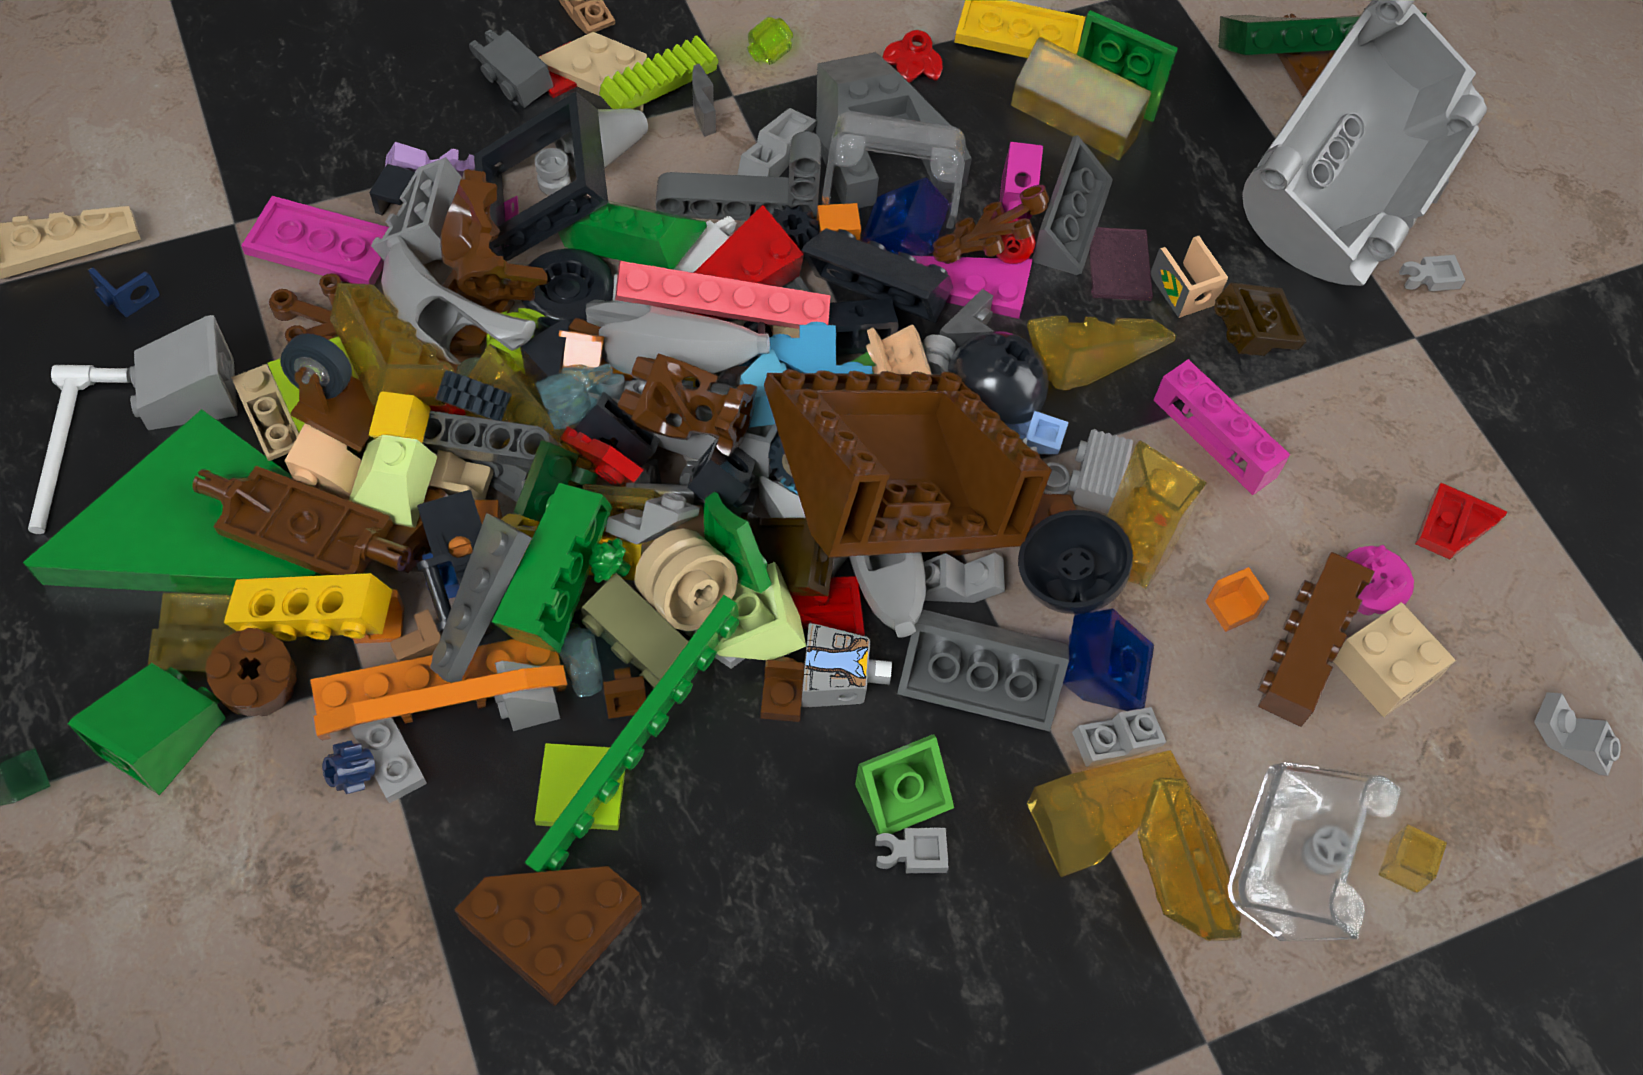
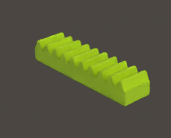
M696 35L691 43L685 40L682 47L678 44L675 45L672 52L666 49L662 56L659 53L655 54L652 61L648 57L643 65L637 62L632 70L628 66L623 74L617 71L612 79L606 76L600 85L599 95L612 109H634L692 82L694 65L700 64L705 73L709 74L717 69L719 60L710 48Z

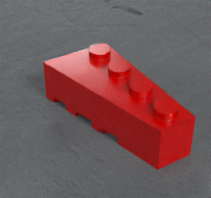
M762 205L693 273L782 287L799 277L804 254L765 206ZM683 311V312H686V313H691V314L706 316V317L715 318V319H719V320H723V321H725V320L728 319V318H726V317H719V316H713V315H707V314H700V313H694V312Z

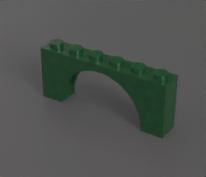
M1361 14L1317 18H1285L1255 15L1220 16L1218 47L1243 55L1337 50Z

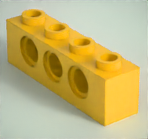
M372 573L237 579L224 623L236 631L246 628H259L261 631L271 633L276 638L285 641H294L296 637L304 636L327 640L330 636L335 635L361 639L366 634L383 633L393 590Z

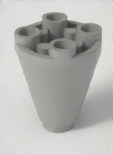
M598 109L604 168L641 140L643 135L647 133V119L640 110ZM571 131L554 142L556 149H560L567 155L568 162L576 173Z

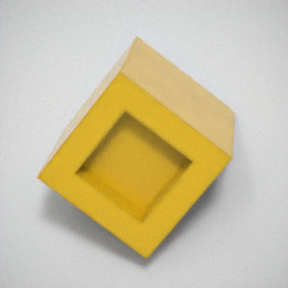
M380 392L369 436L376 439L381 435L417 439L423 443L431 409L414 395Z

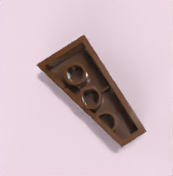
M1331 552L1312 581H1303L1295 597L1296 601L1301 602L1297 611L1291 610L1283 626V630L1288 632L1285 641L1279 639L1270 657V660L1276 662L1273 671L1267 669L1259 683L1257 690L1263 693L1258 704L1259 708L1295 725L1303 726L1314 712L1333 669V666L1329 665L1328 662L1332 663L1337 657L1347 637V634L1344 632L1361 605L1362 600L1358 596L1370 584L1375 571Z

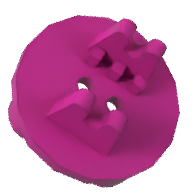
M1384 545L1379 547H1359L1348 553L1345 558L1375 571L1371 580L1372 583L1367 585L1358 596L1362 600L1358 612L1363 615L1385 614L1401 602L1406 605L1413 594L1414 579L1410 568L1400 556L1386 549Z

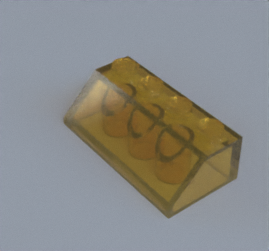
M1039 37L1016 81L1011 106L1072 137L1079 135L1084 143L1120 161L1138 137L1151 92Z
M1141 440L1135 446L1107 517L1115 521L1125 531L1132 546L1133 564L1128 581L1137 583L1146 589L1169 560L1207 482Z

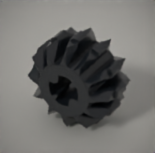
M786 205L784 211L774 208L772 216L801 251L808 241L820 233L819 221L814 219L813 212H803L801 205L797 209H791Z

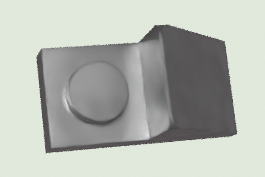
M982 289L940 330V335L951 339L958 349L968 339L978 334L993 331L986 326L993 314L990 311L993 295Z

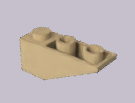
M265 364L231 377L268 461L288 454L299 433L268 365Z

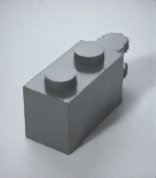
M489 29L485 32L488 45L483 47L476 40L469 44V48L474 56L483 64L481 70L485 77L491 83L496 81L509 100L515 99L524 108L553 87L547 65L510 31L507 30L498 36Z

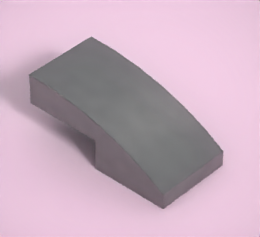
M696 64L693 67L692 73L693 108L698 126L704 137L716 133L713 83L701 65Z

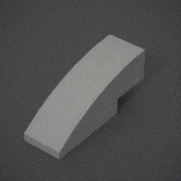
M791 108L787 109L759 131L757 143L741 155L737 175L779 177L790 164V143L792 137L799 132H812L817 120Z

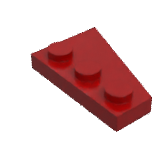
M567 427L559 438L595 464L597 467L593 472L611 485L613 483H619L620 485L622 483H635L643 472L641 467L612 446L597 439L592 440L587 435L581 432L578 433L570 427Z

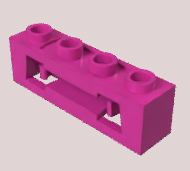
M1189 359L1163 376L1154 401L1252 495H1255L1279 476L1290 454ZM1178 399L1182 400L1185 403L1182 412L1187 414L1190 410L1194 416L1190 418L1185 417L1173 403ZM1235 453L1237 455L1234 461L1237 464L1244 460L1247 462L1245 472L1230 459Z

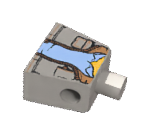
M809 623L801 707L863 703L867 683L890 685L892 661L869 659L870 639L865 636Z

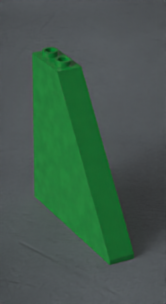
M202 409L23 562L42 585L232 595L237 579L324 576L217 533L213 526L222 515L223 505L217 499L193 491L192 486L195 476L205 480V477L199 476L198 472L200 470L206 469L227 479L247 478L255 466H259L292 479V476L273 461H268L265 455Z

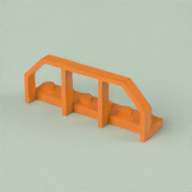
M511 639L478 646L462 680L454 683L443 680L430 668L433 655L310 679L317 714L313 716L316 734L318 738L324 741L331 739L330 733L377 720L401 716L405 723L413 722L412 713L474 700H476L478 708L486 707V698L523 690L556 687L557 692L564 691L567 686L564 666L560 665L557 652ZM508 661L541 667L523 668L497 674L495 663Z

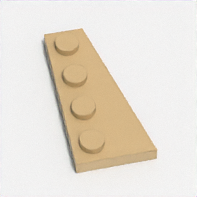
M130 207L83 210L79 216H67L64 212L50 213L48 219L30 220L28 216L13 217L12 222L0 223V279L141 240Z

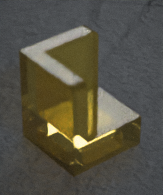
M1407 824L1390 840L1378 875L1418 893L1436 879L1447 842Z

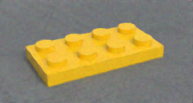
M965 0L954 42L1074 68L1085 17L1008 0Z

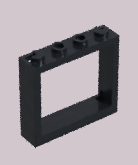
M577 91L474 154L475 170L485 172L486 183L497 185V201L491 204L490 216L491 220L500 230V233L495 240L489 243V248L497 256H503L506 262L608 203L598 109ZM572 131L577 179L505 222L502 173Z

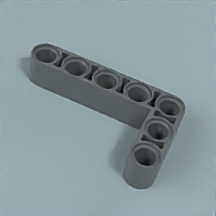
M808 131L799 132L792 137L790 143L789 178L666 172L661 174L657 181L656 211L687 218L723 220L724 217L730 216L734 220L746 221L762 205L765 206L771 215L774 208L784 211L786 205L791 209H797L801 205L803 212L812 211L815 219L819 196L821 140L818 135Z
M430 411L422 443L434 454H437L438 450L452 452L460 458L531 468L536 455V449L541 440L562 447L553 436L538 426ZM441 429L440 434L434 438L436 432ZM476 433L474 439L470 443H468V440L472 436V434ZM510 438L508 445L501 449L503 442Z

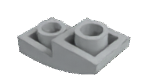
M1152 707L1120 712L1112 720L1079 725L1072 732L1086 768L1132 757L1161 747L1166 743Z

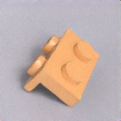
M913 324L883 340L874 327L867 330L870 344L866 345L872 361L876 364L872 367L874 374H880L882 371H890L896 374H911L918 371L932 375L919 333Z

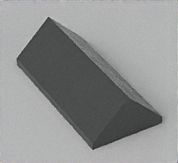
M1079 135L1074 136L1071 140L1039 230L1032 257V262L1074 275L1082 274L1113 181Z

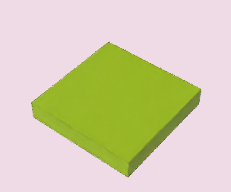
M545 744L535 814L536 825L552 826L610 747ZM625 771L617 781L620 783V786L614 797L607 804L601 802L592 816L595 820L590 829L618 830Z

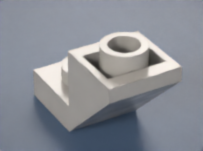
M664 493L662 497L647 500L644 512L636 509H627L625 513L608 517L605 532L638 545L655 540L698 516L700 508L686 503V498L679 494Z
M946 553L923 562L926 590L924 601L975 603L1005 592L1004 560L996 553L966 564L961 563Z
M1546 693L1534 723L1547 746L1599 775L1608 776L1613 762L1618 760L1621 752L1620 741L1615 737L1609 723L1605 720L1576 718L1574 711L1571 710L1562 693Z

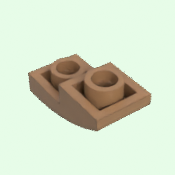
M559 0L568 15L586 34L597 32L615 24V19L603 0Z

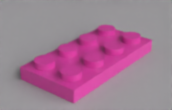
M271 196L241 247L245 255L322 276L333 273L338 275L343 282L354 285L367 284L372 289L384 267V260L371 247V244L376 237L382 239L389 227Z

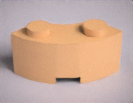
M304 424L285 459V463L293 480L349 500L362 460L346 450L348 446L308 424Z

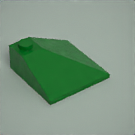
M1090 10L1087 14L1070 86L1153 122L1156 118L1178 48Z

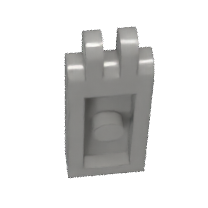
M393 718L350 727L356 741L362 744V748H368L371 751L375 760L374 776L389 803L427 784Z

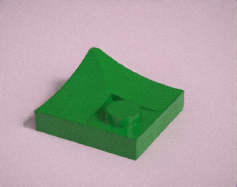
M713 492L705 498L704 537L735 566L738 577L737 583L761 594L772 583L766 570L768 568L767 561L758 549L749 522L733 514L722 503L719 494Z

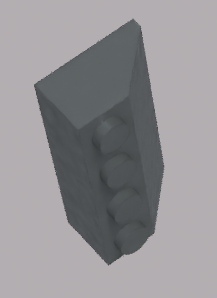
M922 609L920 618L915 624L916 632L910 638L897 694L1050 732L1069 662L1068 644Z

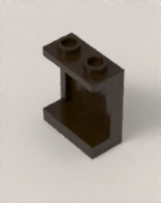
M752 513L741 514V518L749 522L758 549L767 561V564L773 562L777 564L791 596L829 595L834 557L829 558L812 537L806 518H760Z

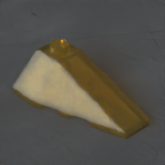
M1050 316L1031 319L1027 325L1032 345L1039 352L1045 363L1048 380L1052 382L1054 387L1060 390H1071L1075 387L1089 385L1174 342L1176 338L1173 332L1154 319L1117 318L1115 324L1098 321L1096 317H1085L1084 323L1068 322L1067 316Z
M1169 750L1073 773L1036 786L1027 805L1060 876L1063 877L1098 864L1109 852L1130 837L1142 824L1156 815L1189 785L1173 753Z

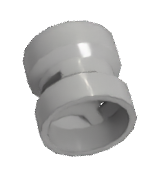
M547 148L536 155L535 167L538 173V186L542 192L551 195L571 183L568 159L563 151L556 148Z
M927 336L923 341V348L931 374L941 375L942 372H948L950 358L957 350L956 344L946 336Z

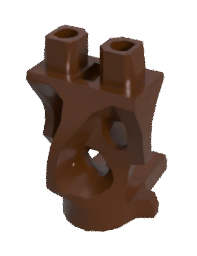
M464 170L441 230L440 246L443 263L456 271L459 289L481 300L482 304L489 305L501 299L533 301L535 297L534 289L539 285L547 283L546 272L543 268L507 263L503 256H497L491 251L489 243L495 240L500 233V230L491 220L490 216L491 204L497 201V185L486 183V174L483 171Z
M659 353L656 359L640 356L636 358L631 375L638 380L646 382L642 394L625 389L618 402V407L630 415L638 427L655 434L681 440H688L692 433L712 436L718 439L716 448L723 455L730 457L734 449L743 442L749 429L754 412L757 386L741 384L736 389L730 387L727 395L709 392L712 385L717 383V375ZM692 377L699 380L700 386L697 389H687L682 385V380ZM698 407H709L712 411V419L707 422L701 421L696 415ZM669 414H679L682 418V423L679 427H674L667 422L666 419Z

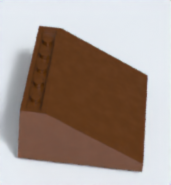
M785 370L783 373H767L764 389L810 533L829 558L1021 547L1022 542L1026 539L1052 469L1040 458L1036 451L1030 449L1019 438L1020 436L1016 431L1010 429L1000 419L998 413L980 400V396L971 391L962 382L960 376L951 372H942L941 375H930L918 371L911 374H896L890 371H882L880 374L850 371L848 374L832 373L825 370H819L816 373H800L794 370Z

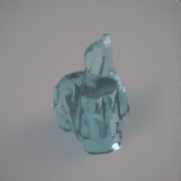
M610 363L597 367H587L583 364L567 365L562 368L561 374L549 376L545 380L535 383L543 404L549 411L548 414L554 429H565L584 418L591 406L588 390L592 386L606 382L612 377L613 368Z
M571 622L559 656L576 695L579 697L592 696L601 691L603 687V675L595 636L590 630L580 628L577 623Z

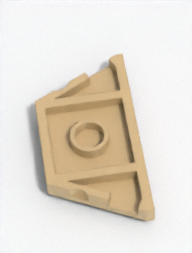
M591 32L539 58L547 65L550 72L577 82V87L600 96V85L606 76L612 79L615 72L619 71L623 74L628 66L632 70L637 62L643 65L647 54ZM644 104L634 108L633 110L637 109L643 112Z

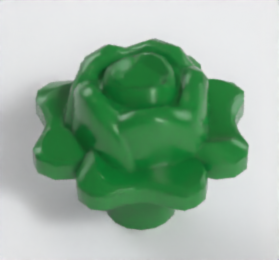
M621 539L608 540L602 544H597L593 548V553L589 556V564L592 567L591 572L594 573V580L597 583L603 580L608 581L615 573L621 577H625L629 573L631 565L623 560L626 549L623 548Z

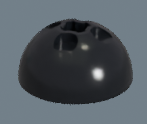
M1002 331L978 334L965 341L950 358L948 372L960 376L962 382L971 391L977 393L984 404L998 413L1004 423H1025L1032 419L1034 411H1041L1048 393L1047 369L1039 352L1020 336Z
M1088 510L1063 511L1043 519L1028 532L1025 541L1021 544L1018 555L1019 572L1030 594L1047 608L1071 615L1095 612L1114 601L1126 586L1133 564L1132 546L1125 531L1109 517Z

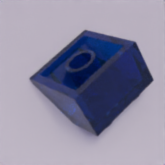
M927 177L878 196L860 241L868 243V241L877 242L883 245L886 251L896 255L899 252H903L910 256H927L934 250L933 243L937 240L941 227L945 222V216L950 203Z
M1113 608L1074 615L1072 630L1069 635V662L1063 684L1083 701L1124 711L1143 709L1146 703L1154 644Z

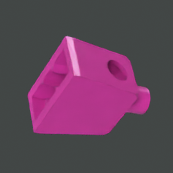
M1010 142L1000 191V202L1005 213L1022 203L1019 197L1022 191L1031 186L1039 185L1043 153L1042 145ZM1025 173L1026 176H1018L1017 174ZM1028 211L1019 217L1031 219L1032 215Z

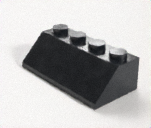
M825 228L808 241L802 249L816 277L872 299L891 298L895 308L933 323L937 322L953 289L950 276L942 267L935 264H929L927 267L917 263L914 257L906 253L899 252L896 255L888 252L883 245L874 241L864 243L857 240L853 234L846 230L838 229L836 232Z

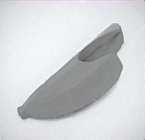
M401 236L393 237L387 241L390 250L384 261L381 280L384 297L395 320L411 339L423 349L444 361L461 365V362L451 354L449 345L453 336L466 325L477 326L511 351L519 348L531 339L536 326L534 321L491 311L439 285L409 249Z
M593 300L586 304L587 322L601 327L599 329V336H604L603 359L613 368L625 374L631 375L633 365L638 356L656 359L659 353L713 374L744 364L758 354H769L770 351L768 334H758L748 328L727 321L630 302Z
M922 553L849 556L857 581L873 613L886 626L895 630L897 637L902 638L916 632L915 624L920 618L926 595Z

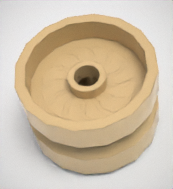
M683 528L669 531L660 536L643 552L636 566L634 582L638 594L675 629L692 631L699 629L723 595L732 600L736 592L738 577L735 566L721 552L696 531Z

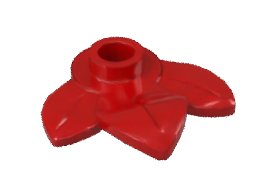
M912 30L903 37V40L892 42L883 52L882 58L890 65H896L897 72L908 83L915 80L922 72L935 81L941 76L942 58L932 49V39L924 31ZM912 42H919L922 45L915 46Z

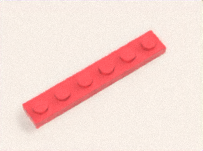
M620 261L618 266L615 300L757 323L763 322L765 324L799 329L800 325H807L810 322H823L828 325L830 295Z

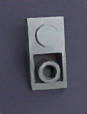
M508 661L495 663L497 674L523 668L541 667ZM553 687L523 690L495 696L501 719L509 717L513 731L560 719Z

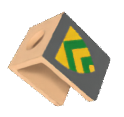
M1200 236L1192 238L1183 262L1184 267L1196 284H1190L1166 247L1159 249L1150 273L1151 278L1178 318L1215 306V299L1222 293L1228 280V276ZM1202 293L1204 294V296H1205L1204 298H1202L1201 300L1195 301V299H1196L1199 295H1201Z

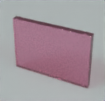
M1096 227L1089 250L1092 298L1152 300L1153 292L1146 230Z

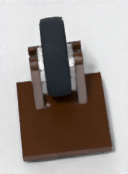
M300 334L294 337L283 349L280 357L284 374L299 389V402L291 411V416L360 452L371 437L369 436V431L380 391L352 377V367L347 356L330 340L315 334Z

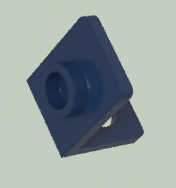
M93 267L88 270L97 286L94 291L106 306L113 304L126 318L160 295L151 276L147 272H143L116 290ZM139 286L147 287L145 294L141 298L131 300V293Z

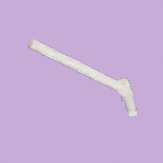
M54 365L52 367V382L62 392L28 527L30 532L35 534H43L45 532L78 390H84L88 386L94 385L95 382L130 383L129 368H94L93 365Z

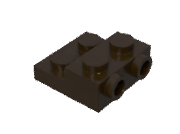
M1230 283L1215 299V313L1221 316L1228 328L1226 333L1227 340L1234 344L1239 354L1265 356L1272 348L1299 350L1307 342L1281 288Z

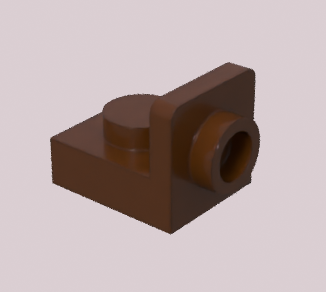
M788 657L766 660L761 719L800 722L804 663L797 662Z

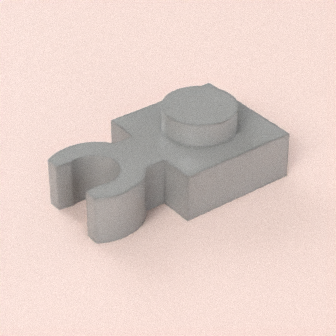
M1455 255L1424 257L1420 264L1409 261L1404 263L1399 271L1400 275L1407 274L1412 276L1408 278L1404 285L1406 289L1410 290L1417 289L1421 284H1426L1429 291L1461 289L1466 281Z
M905 828L903 833L904 840H898L889 833H882L876 836L875 846H887L892 851V854L889 856H877V867L888 869L895 866L897 862H905V873H947L949 867L946 828Z

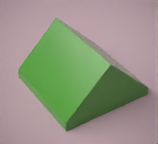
M930 735L862 762L858 766L855 786L878 834H893L954 808L935 735Z

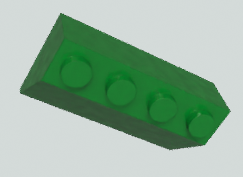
M608 201L606 205L559 231L558 234L565 248L581 249L595 255L620 261L674 270L707 228V224L705 221Z

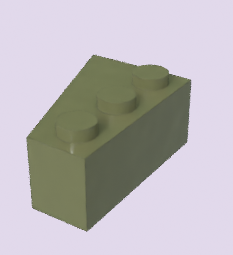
M617 573L582 606L579 615L583 624L597 637L601 636L612 646L610 649L619 659L626 664L631 662L642 672L639 676H643L644 682L651 689L656 687L688 643L671 624Z

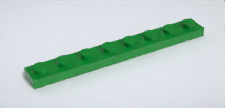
M725 595L722 596L525 861V864L533 871L547 872L561 869L569 856V852L566 850L576 837L581 839L589 831L595 820L592 815L601 802L607 804L614 797L620 786V783L617 781L626 768L632 770L639 763L645 751L642 748L651 735L654 737L659 735L668 722L669 716L666 715L675 702L678 704L682 703L693 687V683L690 681L699 669L705 671L713 662L717 653L714 650L722 638L729 639L737 629L740 619L737 618L739 613L736 602Z

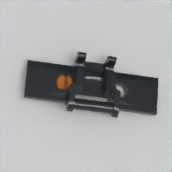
M471 489L417 505L433 558L423 560L416 565L418 571L424 574L439 621V623L435 624L437 632L444 630L451 611V605L439 569L453 566L460 586L482 526ZM498 605V607H497V609H496V611H495L493 617L495 616V614H496V612H497V610H498V608H499V605ZM495 625L492 632L483 635L478 646L511 640L513 638Z

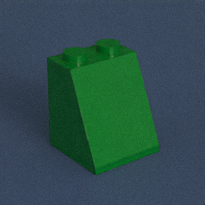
M151 663L75 715L67 724L97 756L160 796L226 717L217 706L220 702L219 699L212 692L204 687H200L196 691L187 685L189 680L174 668L169 667L164 671Z

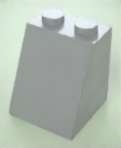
M214 315L205 316L134 351L135 366H130L129 372L136 395L130 398L134 416L141 417L148 430L184 425L201 409L215 419L238 416L236 387L231 378L235 376L234 358Z

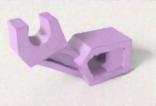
M395 142L386 156L385 166L390 164L416 172L419 167L440 159L430 160L426 151ZM451 149L440 157V159L446 157L461 177L464 170L475 169L474 156L469 154L467 160L459 161L458 150Z

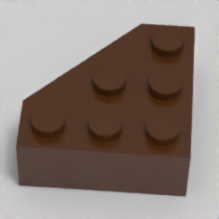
M604 866L485 877L454 910L463 926L550 1003L556 1006L642 909L640 893L610 867Z

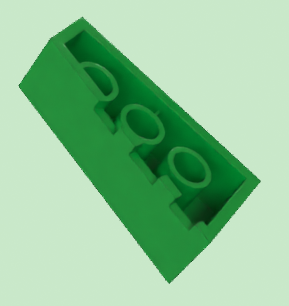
M559 483L554 494L549 497L546 511L492 620L496 626L516 641L557 653L561 652L591 568L589 556L592 555L593 548L600 543L612 510L611 504L604 495Z

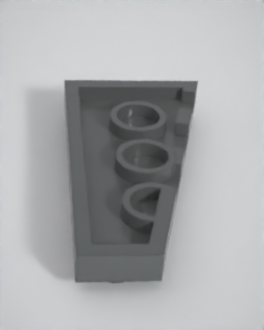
M488 513L485 515L439 644L436 646L432 656L430 668L443 680L450 683L462 680L532 539L510 524Z

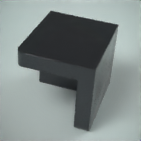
M390 164L385 166L369 192L376 214L383 215L390 203L403 204L400 197L415 174L414 171Z

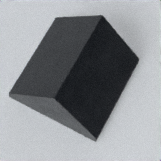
M570 320L557 322L520 346L528 388L557 420H561L559 409L565 400L561 395V390L568 382L561 379L566 337L559 336V330L569 331Z

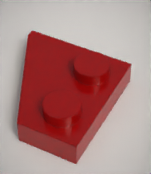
M1440 483L1434 491L1415 544L1450 560L1499 524L1506 516L1507 511L1444 483Z
M856 576L831 578L828 596H791L800 615L802 628L808 630L809 623L865 636L859 584Z

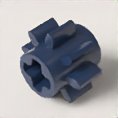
M352 740L334 744V753L328 754L322 763V771L326 783L330 787H336L337 791L344 790L346 794L365 790L364 781L370 780L375 773V760L371 751L368 748H362L361 743L353 744Z

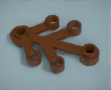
M1034 185L1022 191L1019 196L1022 203L1006 213L1001 202H993L983 209L984 213L977 225L973 218L960 220L956 223V229L953 233L944 235L933 243L934 259L949 264L960 259L962 253L984 250L985 255L988 257L995 256L1005 249L1000 235L1013 233L1016 240L1028 238L1034 233L1030 219L1025 218L1016 222H1006H1010L1028 211L1031 215L1044 212L1048 208L1047 203L1049 202L1045 186Z
M333 273L322 276L319 284L322 293L329 298L334 312L300 301L293 292L287 289L274 291L269 300L271 311L278 320L289 321L297 316H301L322 323L309 329H305L300 325L289 327L285 332L287 343L300 334H315L330 340L335 338L333 337L334 335L349 332L355 335L341 340L346 352L366 346L371 351L380 353L389 350L394 345L397 337L395 326L390 321L379 318L373 304L374 295L372 289L367 284H358L351 290L353 302L357 307H361L366 322L352 318L342 294L343 285L341 279ZM330 284H336L333 287H327ZM362 294H367L365 297H358Z

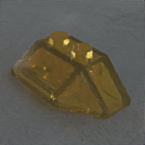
M1158 778L1154 780L1137 836L1163 915L1207 941H1235L1242 938V930L1239 927L1241 923V901L1213 823L1201 803L1191 794V787L1186 779Z

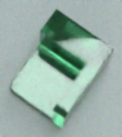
M36 748L0 757V806L14 804L51 786Z

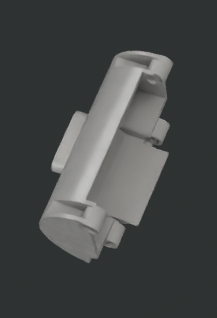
M1371 0L1244 185L1243 207L1248 221L1263 242L1294 267L1328 282L1363 286L1378 262L1390 259L1395 255L1408 235L1409 229L1415 224L1416 219L1426 213L1477 134L1479 130L1478 125L1487 112L1484 98L1472 85V79L1476 72L1413 4L1415 0Z

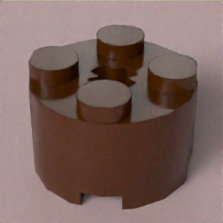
M246 628L223 638L211 651L210 656L206 660L205 670L209 686L219 701L235 714L268 716L281 709L293 696L297 680L296 665L283 642L271 633L261 631L259 628ZM253 667L257 668L259 676L251 680L246 672Z

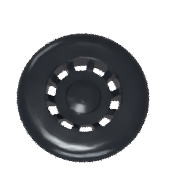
M574 248L552 250L538 256L528 264L531 267L543 268L547 274L548 284L539 285L534 289L535 297L533 301H521L527 309L535 310L545 317H551L559 321L570 320V324L575 318L587 321L585 312L587 303L593 300H612L614 275L605 261L591 252Z

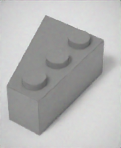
M446 157L421 166L416 170L400 197L403 205L397 215L394 213L390 214L385 221L389 226L382 239L376 237L371 244V247L384 261L390 250L387 241L396 236H401L405 240L409 249L415 254L422 265L437 259L442 260L440 246L441 230L462 179Z

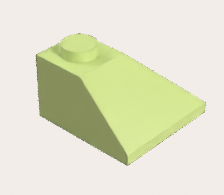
M390 435L379 436L366 445L349 501L390 516L395 525L416 528L420 515L417 505L424 502L437 456L417 439Z
M775 562L768 564L766 569L772 585L761 594L737 583L736 592L732 600L737 603L739 613L737 618L740 619V622L732 636L727 640L722 638L715 647V651L719 656L774 660L806 647L800 615Z

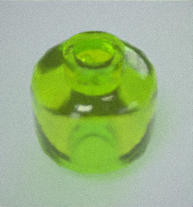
M766 17L749 31L747 37L750 45L747 47V50L756 62L759 63L762 60L769 65H773L792 49L791 39L794 36L784 20L779 17L777 19Z

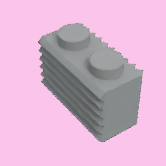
M1094 429L1091 430L1087 442L1080 440L1075 461L1081 462L1080 470L1073 469L1068 490L1074 492L1072 498L1074 505L1114 515L1120 501L1133 445L1131 439L1126 440L1124 437L1119 438L1117 435L1112 436L1110 433L1105 434L1103 431L1098 432Z

